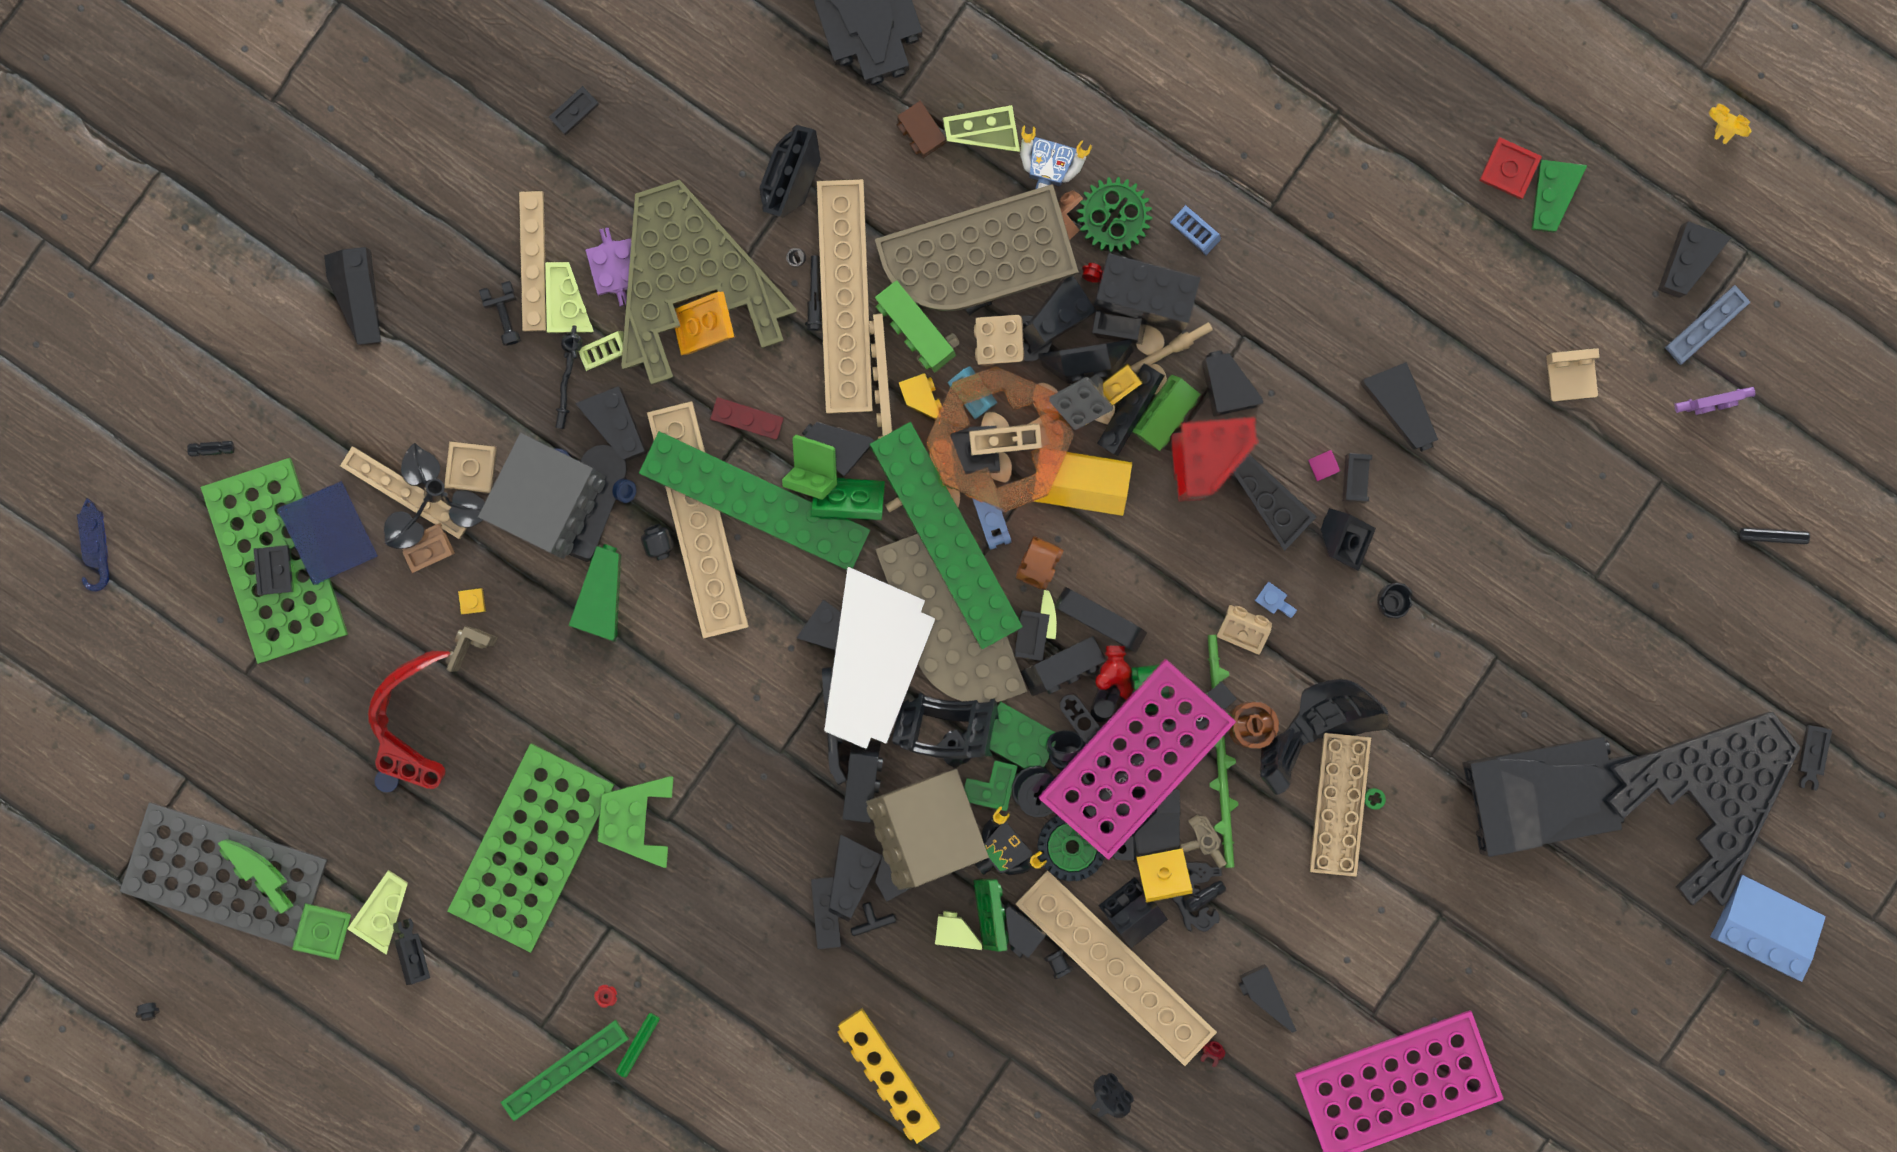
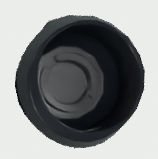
M1062 730L1051 734L1046 743L1049 759L1060 771H1063L1085 747L1082 737L1070 730Z

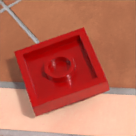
M1499 137L1479 181L1521 200L1542 156Z

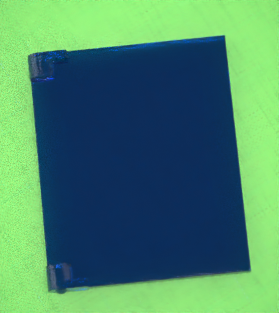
M342 481L277 509L313 585H318L331 577L378 557Z

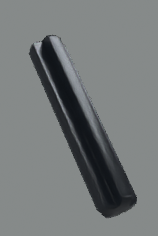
M1741 528L1739 534L1740 540L1791 544H1809L1810 533L1805 531Z

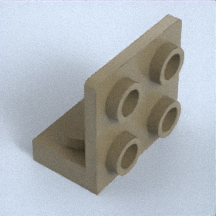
M475 627L460 629L455 638L456 648L454 652L450 651V655L446 659L445 664L448 665L446 670L450 672L459 671L470 644L483 649L487 648V646H494L498 637Z

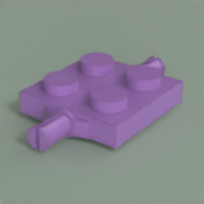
M605 228L607 237H605L604 230L601 229L599 231L603 243L598 247L586 249L597 295L606 293L617 294L619 306H624L622 297L626 306L631 238L622 241H612L609 228Z
M1754 387L1736 389L1733 392L1693 401L1688 399L1685 402L1675 403L1674 407L1676 413L1695 411L1696 415L1716 410L1715 406H1718V410L1739 405V400L1755 396Z

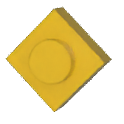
M483 588L458 591L462 615L486 612Z

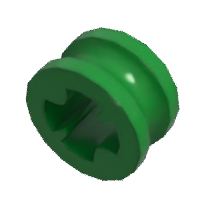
M1372 788L1365 792L1364 804L1368 808L1377 810L1384 806L1386 798L1381 790ZM1377 792L1379 794L1377 797L1381 798L1380 802H1375L1374 805H1371V800H1368L1369 795H1374Z

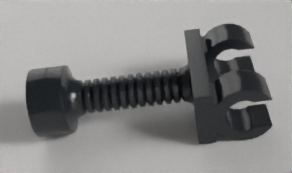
M507 281L501 283L505 296L493 300L488 288L479 290L483 306L486 309L496 306L499 311L504 335L501 336L503 346L513 345L521 341L519 332L512 329L505 305L507 302L517 300L512 283Z

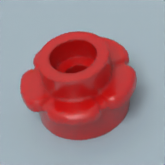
M1088 263V266L1082 267L1083 279L1092 283L1100 282L1102 275L1100 265Z
M601 985L594 994L595 1001L603 1008L613 1006L617 1001V991L613 986Z

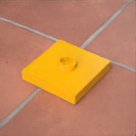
M1183 849L1137 857L1146 902L1192 894V886Z

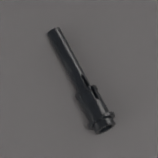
M815 255L811 256L810 301L807 302L808 317L807 322H805L807 330L820 331L821 326H823L821 322L822 302L819 301L820 256Z

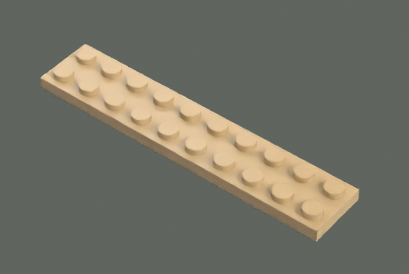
M864 180L817 181L826 414L873 412Z
M692 401L647 412L654 440L658 431L705 452ZM666 487L703 638L748 628L749 625L720 511Z
M1048 870L1015 903L1184 1066L1217 1033Z

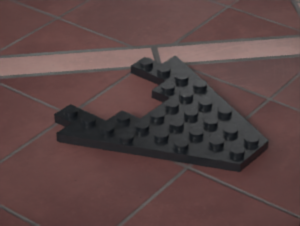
M1766 712L1613 765L1611 769L1623 785L1606 800L1621 818H1625L1656 789L1665 801L1671 805L1688 792L1712 822L1710 826L1695 838L1709 856L1675 887L1690 905H1694L1709 892L1718 905L1724 906L1801 747L1773 712Z

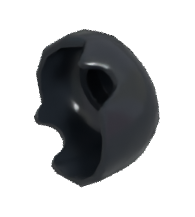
M1392 583L1384 586L1379 591L1377 597L1379 611L1387 618L1398 619L1405 616L1413 605L1411 601L1412 590L1402 583Z

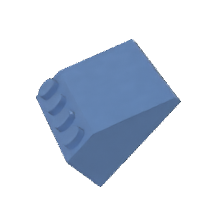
M1740 875L1710 937L1802 982L1813 960L1826 916L1744 875Z

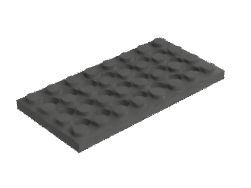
M150 802L120 892L292 947L304 903L314 904L328 859ZM163 825L168 826L171 831L167 839L162 838L159 834V830ZM185 832L190 833L193 837V841L189 846L184 845L181 840ZM207 839L212 840L215 844V849L211 853L206 852L203 847ZM226 839L238 842L254 850L270 863L277 861L281 864L280 873L287 880V883L280 888L284 893L291 890L296 894V901L292 903L293 907L284 912L289 917V923L286 926L278 923L277 917L280 912H276L270 906V898L257 888L255 878L251 879L252 886L249 889H244L241 886V879L233 870L235 866L230 860L227 861L221 855L219 842ZM156 847L163 851V858L160 861L152 857V851ZM177 855H182L185 858L186 862L182 868L177 867L174 863V858ZM199 862H204L208 867L205 875L199 874L196 870ZM295 868L301 869L304 873L301 881H295L292 877V871ZM221 869H226L230 873V878L227 882H222L218 877ZM147 870H152L156 874V879L153 883H149L145 879ZM170 877H174L178 881V887L175 890H171L167 886V880ZM192 884L200 887L198 897H193L189 893V887ZM214 891L222 894L223 899L220 904H215L211 900V895ZM237 898L242 899L245 903L242 911H236L233 907V902ZM259 905L264 906L267 910V915L263 919L258 918L255 914V910Z

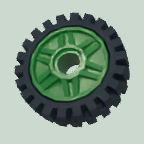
M1058 815L1052 817L1043 826L1039 834L1037 848L1038 852H1042L1039 858L1041 862L1047 860V863L1043 865L1045 869L1061 880L1080 881L1086 879L1098 871L1103 864L1105 856ZM1070 840H1075L1079 845L1077 851L1068 852L1066 850V843Z

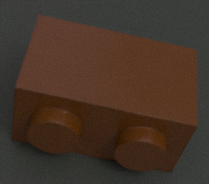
M921 100L897 116L899 123L896 125L903 136L906 134L912 141L909 145L916 155L921 154L925 158L946 144L945 136Z

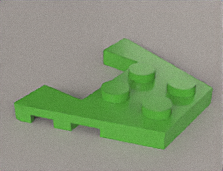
M673 776L601 794L597 841L666 868L668 846L644 845L647 797L672 798Z

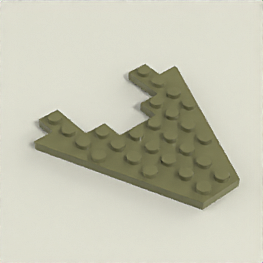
M676 180L636 193L622 369L625 370L644 363L651 385L672 379L673 375L659 334L680 327L674 304L714 291L724 292L728 311L747 305L761 349L784 342L777 319L797 313L796 308L680 180Z

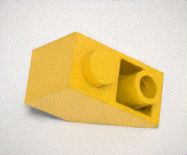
M924 373L899 382L907 407L932 419H941L940 413L944 411L940 400H935L932 391L936 389L931 377L927 378Z

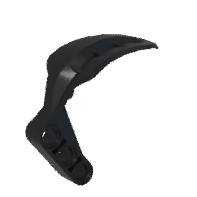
M1328 680L1306 688L1301 694L1300 711L1287 730L1274 737L1269 745L1261 748V779L1273 794H1282L1291 784V773L1303 745L1314 742L1318 738L1323 739L1324 733L1354 736L1365 732L1385 730L1389 724L1388 710L1362 686L1350 680Z

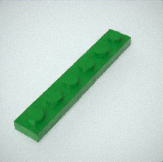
M614 1020L500 1103L512 1120H517L626 1042L629 1037L617 1020Z

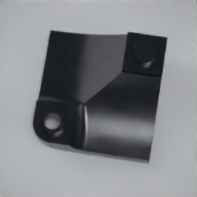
M1145 789L1132 790V795L1135 798H1141L1145 794ZM1174 789L1123 844L1126 846V851L1124 853L1116 851L1113 855L1115 859L1137 860V857L1180 849V789ZM1124 803L1119 804L1116 808V812L1119 815H1125L1129 811V806ZM1109 821L1110 832L1113 829V823L1111 821Z

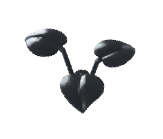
M413 443L403 457L401 475L405 482L411 486H417L422 483L425 486V498L413 519L410 514L402 511L395 512L386 519L384 525L385 544L395 549H406L418 544L423 537L424 528L416 521L428 502L436 503L443 498L446 504L451 506L449 510L451 521L459 527L470 528L483 521L478 515L485 501L473 492L460 490L453 494L451 502L447 497L448 494L444 492V483L437 479L440 473L438 460L431 453Z

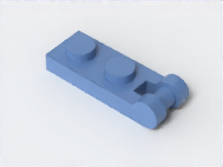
M989 481L969 488L989 549L992 550L996 548V545L1005 543V545L1012 543L992 482ZM1000 528L1001 534L993 537L991 531Z

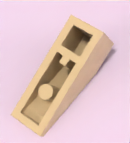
M1038 423L969 432L972 455L1042 448L1040 424Z

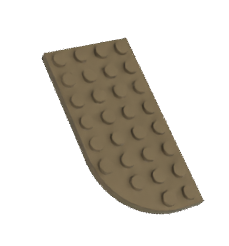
M1053 184L875 239L883 268L890 281L893 283L897 280L916 304L932 310H962L1079 274Z
M918 534L875 549L888 584L925 600L921 612L935 618L918 664L924 675L937 689L960 701L978 700L979 703L990 702V699L995 698L996 702H1000L1027 692L1007 636L982 650L980 649Z

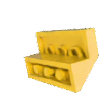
M1040 448L1032 501L1123 516L1132 462Z

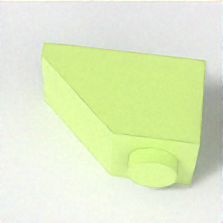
M944 911L943 915L938 914L935 944L982 950V942L964 919L957 916V912Z

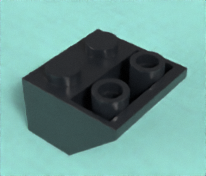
M1136 877L1098 905L1131 948L1168 920L1154 901L1146 902L1143 886Z

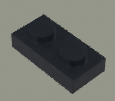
M582 86L555 110L549 118L564 135H567L599 103Z

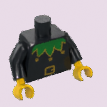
M999 807L984 825L981 833L989 858L976 863V867L983 875L993 867L1000 874L1005 873L1007 875L1024 874L1034 868H1041L1047 863V860L1044 862L1038 860V856L1042 852L1039 851L1033 855L1032 851L1006 822L1010 814L1008 813L1007 816L1000 815L999 812L1002 807Z

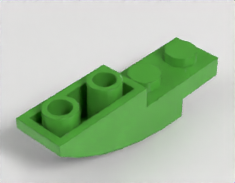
M226 839L218 843L221 847L219 849L221 855L227 861L230 860L235 866L233 868L235 874L245 881L255 878V885L262 893L265 892L270 898L269 904L276 912L279 911L282 914L293 907V904L280 888L287 883V880L268 860L238 842Z

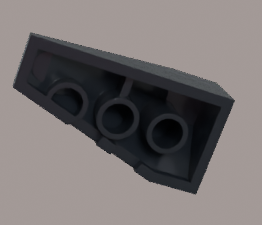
M366 247L343 249L324 255L327 280L357 344L380 343L381 334L371 250Z

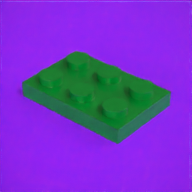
M837 478V485L823 500L813 497L812 516L882 520L885 481Z
M1000 702L997 706L999 719H995L989 749L1023 768L1030 766L1044 767L1049 759L1046 743L1048 737L1055 732Z
M975 879L973 881L983 949L998 952L1007 950L1009 937L1004 929L1003 921H1005L1006 916L1004 908L1001 907V885L995 879Z

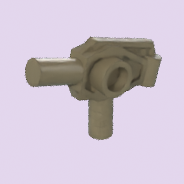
M1197 814L1188 821L1196 833L1197 840L1181 844L1183 853L1201 849L1204 855L1211 854L1219 868L1226 865L1227 862L1218 850L1221 840L1207 817Z

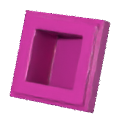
M1332 450L1308 460L1317 481L1340 472Z

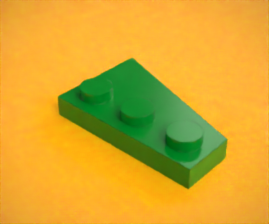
M1540 160L1531 230L1557 231L1587 165Z

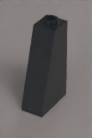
M1407 362L1360 381L1362 387L1413 450L1419 448L1422 452L1434 447L1432 442L1437 441L1438 438Z

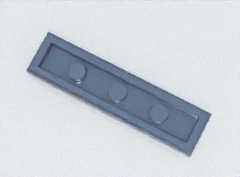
M1736 285L1732 286L1672 340L1665 349L1680 365L1683 364L1751 302Z

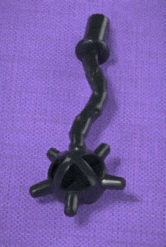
M573 325L571 332L564 335L561 339V347L565 351L564 358H567V363L560 385L561 406L556 409L558 414L555 427L565 429L567 413L570 412L566 409L567 383L571 375L574 359L577 358V352L581 350L583 343L582 337L576 333V325Z

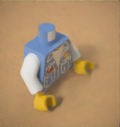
M1025 126L1022 127L1021 135L1023 139L1020 156L1024 170L1030 173L1029 178L1038 180L1035 189L1051 184L1061 186L1062 182H1069L1081 171L1086 156L1092 149L1091 144L1088 150L1085 151L1081 148L1083 141H1080L1075 149L1035 137V127H1033L1031 134H1026Z

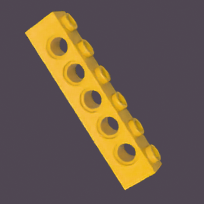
M863 1008L840 1022L838 1025L840 1030L837 1031L844 1043H850L853 1048L850 1051L857 1062L862 1061L866 1067L863 1071L870 1082L875 1081L878 1085L877 1092L884 1102L888 1100L891 1104L890 1112L897 1121L901 1119L905 1125L903 1131L910 1141L914 1139L916 1143H919L940 1128L939 1121ZM863 1032L868 1036V1040L860 1044L855 1040V1035ZM878 1052L881 1060L877 1063H872L868 1059V1054ZM885 1071H890L893 1073L894 1079L891 1082H884L881 1079V1074ZM897 1091H904L907 1094V1099L899 1102L895 1100L894 1094ZM909 1111H918L920 1118L917 1121L909 1120L907 1117Z

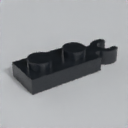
M1806 725L1798 771L1804 772V776L1800 778L1798 783L1800 788H1805L1806 781L1810 780L1812 783L1811 790L1816 791L1818 789L1819 782L1816 776L1817 774L1824 775L1832 729Z
M410 918L403 920L404 929L401 921L393 923L394 931L399 934V939L394 940L406 985L430 978L419 934H412L413 921Z

